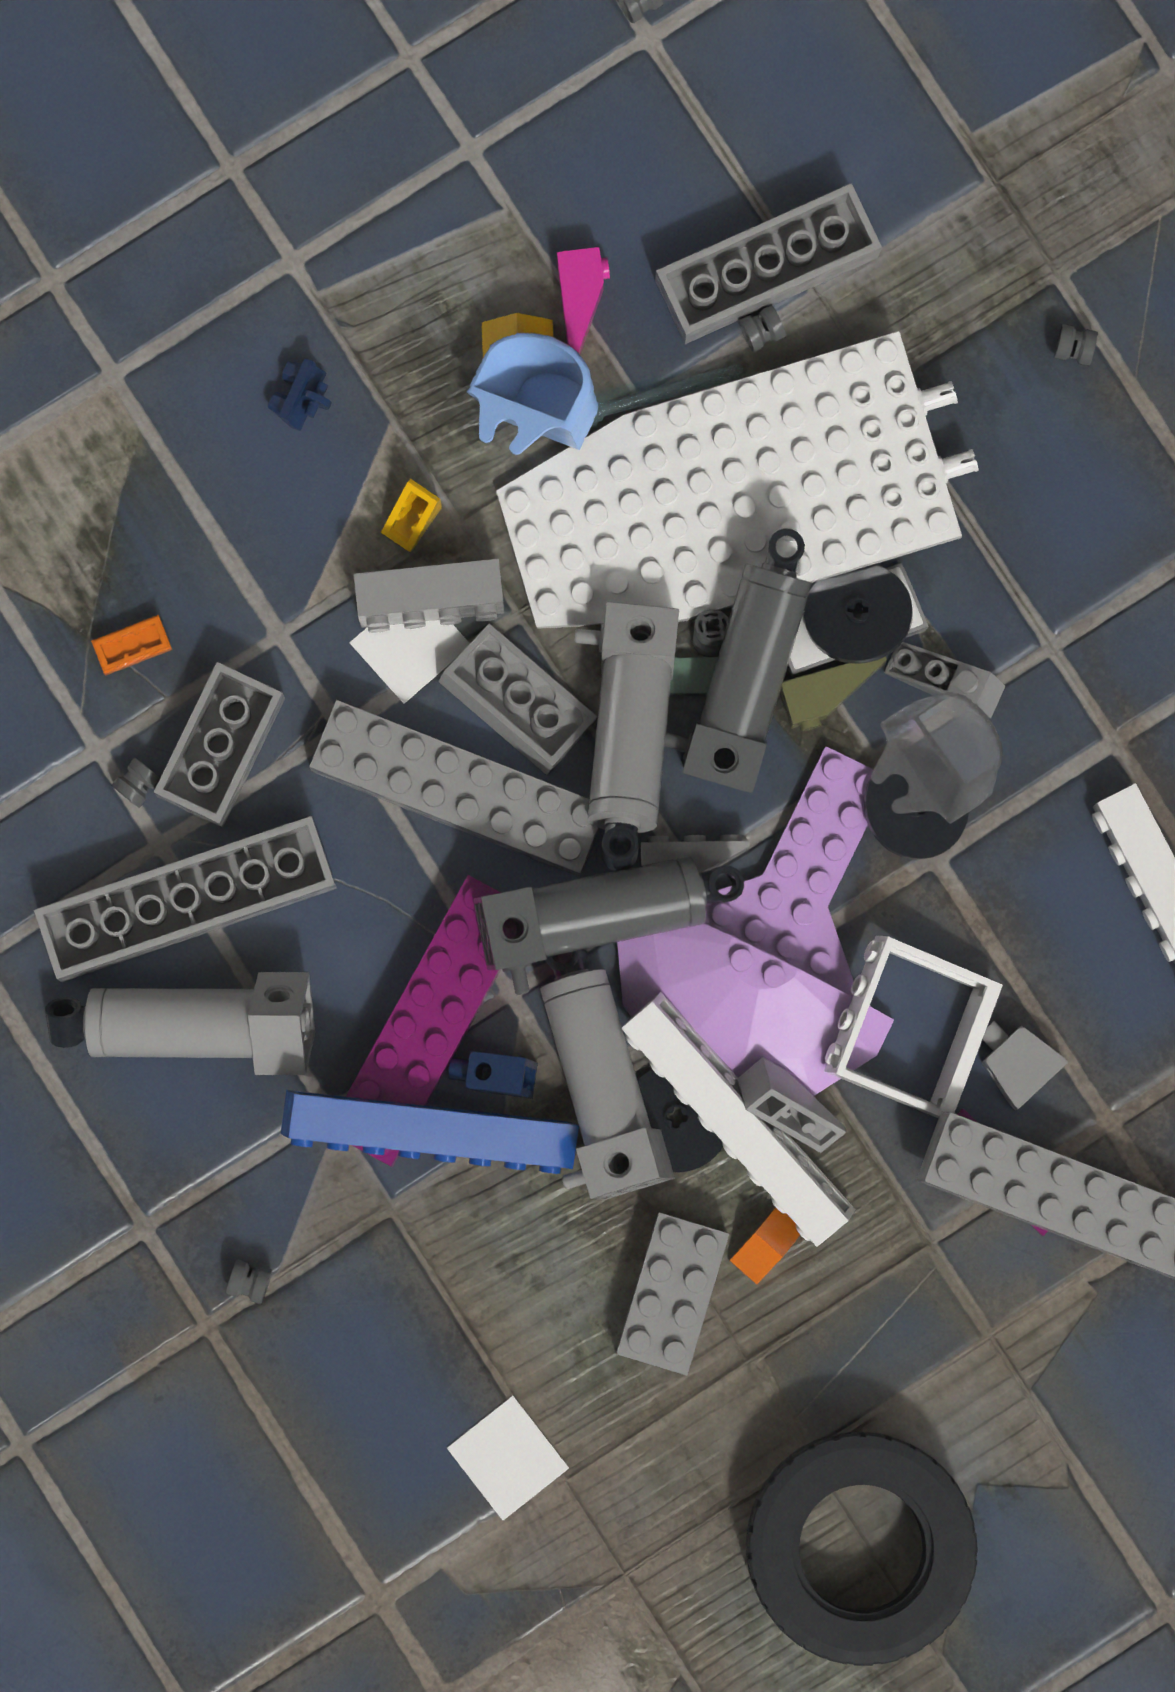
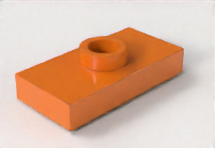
M159 615L91 641L105 676L173 650Z

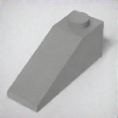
M762 1057L737 1078L745 1110L816 1151L822 1153L846 1133L845 1126L788 1071Z

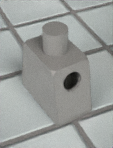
M993 1021L987 1026L982 1039L993 1050L982 1061V1064L1014 1111L1024 1105L1068 1063L1062 1055L1023 1026L1018 1027L1008 1036Z

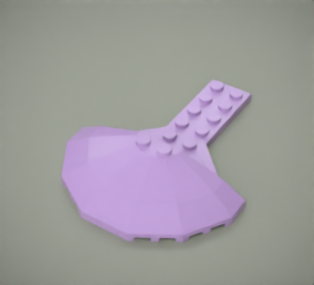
M825 746L763 875L744 881L743 892L736 900L707 904L705 907L706 921L704 924L617 942L622 1003L631 1017L662 992L737 1077H740L764 1057L788 1071L813 1096L841 1079L824 1072L827 1065L825 1063V1055L829 1046L835 1043L840 1031L838 1028L839 1018L842 1012L849 1008L853 998L851 987L854 980L828 905L868 825L864 812V795L868 781L875 771L874 769ZM732 886L717 891L725 895L730 891ZM869 1006L846 1068L855 1070L878 1055L894 1019Z

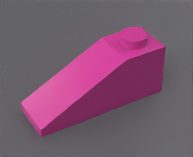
M600 247L557 252V267L567 345L575 349L579 354H581L604 290V279H610L608 258H601Z

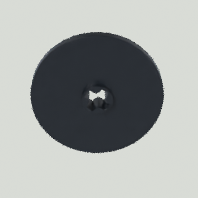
M870 565L817 581L809 592L804 608L805 626L810 639L816 647L835 660L854 664L876 661L892 653L908 635L913 618L911 597L903 582L889 570L877 565ZM856 608H863L861 618H854L853 613H855Z
M905 752L886 760L874 771L865 790L864 812L872 834L882 846L900 857L922 860L944 853L959 840L968 821L969 801L961 778L948 763L929 753ZM914 798L916 802L922 801L924 808L919 810V814L916 809L911 810L909 807V803L913 802Z
M653 1070L642 1075L637 1081L651 1128L661 1129L673 1173L698 1169L716 1157L723 1148V1142L714 1132H710L702 1126L698 1119V1114L689 1104L686 1105L677 1098L674 1093V1087L665 1077L658 1076ZM674 1108H681V1114L687 1116V1122H681L679 1128H673L672 1121L666 1120V1115L672 1114Z

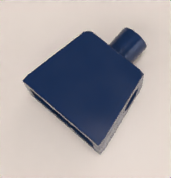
M471 1052L469 1060L451 1059L449 1079L466 1081V1088L473 1091L533 1099L538 1063L522 1057ZM490 1067L492 1070L491 1075L488 1079H485V1071Z

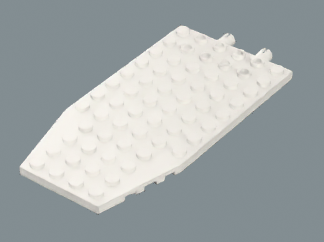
M897 331L622 415L585 437L580 450L569 447L496 490L536 627L541 629L605 624L607 602L679 609L678 622L697 618L705 610L715 609L721 611L731 608L736 598L740 580L743 579L742 574L745 563L762 567L769 550V540L775 532L784 528L793 529L802 536L805 548L798 564L796 578L812 583L962 538L946 483H948L950 478L979 471L977 461L974 459L973 449L943 459L941 456H937L925 417L929 410L958 403L956 393L953 391L952 381L922 391L920 388H917L900 332ZM783 536L778 539L776 550L779 555L790 557L797 550V542L790 536Z

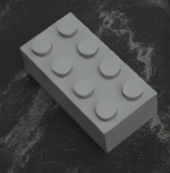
M499 559L354 574L358 619L361 628L368 627V632L371 633L389 631L390 625L404 624L405 629L422 628L426 626L425 621L440 620V625H454L461 623V618L476 616V621H491L497 619V614L504 613Z
M217 662L154 790V794L170 804L223 828L285 700L283 692Z
M663 1213L657 1214L617 1348V1355L686 1376L688 1375L729 1233Z

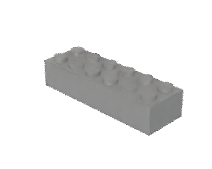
M851 183L656 270L655 282L684 344H687L739 321V319L759 312L769 305L779 303L879 258L882 246Z

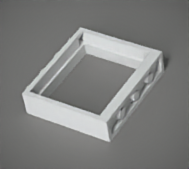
M875 936V939L868 944L865 950L864 960L866 962L862 973L855 978L852 984L851 994L853 998L849 1008H846L839 1018L838 1028L840 1031L835 1043L829 1046L826 1052L825 1063L827 1065L824 1072L936 1118H939L941 1112L955 1113L1003 985L891 937ZM889 953L973 988L930 1102L846 1068Z

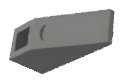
M902 642L894 650L884 672L895 679L957 707L988 718L992 717L1005 688V685L989 671Z
M688 835L684 836V842H669V836H649L648 842H641L640 865L691 856L699 872L709 871L749 850L750 841H742V835H721L720 841H706V836Z

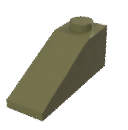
M886 656L868 663L844 664L783 682L780 694L791 729L800 727L801 732L822 726L820 720L826 719L885 664Z

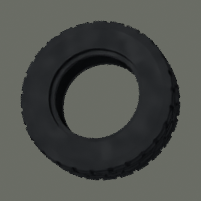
M863 1431L828 1435L812 1441L790 1454L770 1474L756 1496L757 1498L748 1520L746 1534V1558L749 1575L761 1605L785 1635L803 1647V1649L829 1661L846 1665L873 1666V1664L882 1665L898 1661L905 1656L907 1658L919 1652L923 1647L934 1642L953 1623L961 1612L960 1609L963 1604L966 1603L972 1588V1581L975 1578L976 1557L978 1553L977 1533H975L972 1513L966 1498L952 1476L935 1459L914 1445L885 1434ZM870 1485L894 1493L910 1508L920 1529L922 1539L921 1559L913 1580L895 1599L875 1608L848 1609L827 1601L811 1587L803 1572L800 1561V1537L809 1514L826 1496L845 1487Z

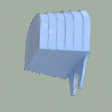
M517 333L503 337L490 345L476 371V375L473 377L470 388L467 390V393L479 401L480 404L479 438L482 442H491L494 438L496 427L503 421L518 426L517 436L509 446L510 451L515 455L521 454L540 436L580 450L598 410V402L596 401L590 370L580 354L566 343L554 337L537 333Z

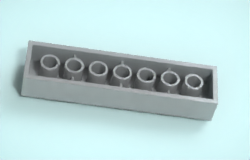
M336 700L309 766L313 773L577 877L581 876L599 828L588 821L590 799L339 700Z
M312 816L35 909L34 912L56 979L64 982L335 890L337 887Z
M941 1112L916 1181L1175 1279V1198L952 1112Z

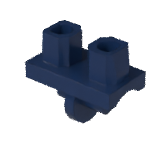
M304 358L303 363L288 361L283 370L282 379L286 383L291 384L292 387L288 396L275 392L268 403V408L291 428L301 431L307 416L314 418L318 407L328 410L332 404L329 399L324 397L328 385L323 383V380L327 373L318 368L314 361Z

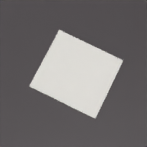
M440 620L425 621L426 626L422 628L405 629L404 624L390 625L389 631L377 633L368 632L367 627L350 644L405 704L452 663L470 644L454 625H440Z
M514 1396L510 1397L447 1447L502 1520H505L569 1469Z

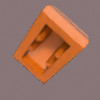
M775 1207L729 1261L757 1285L781 1260L800 1236L795 1226L796 1223L787 1213H781Z

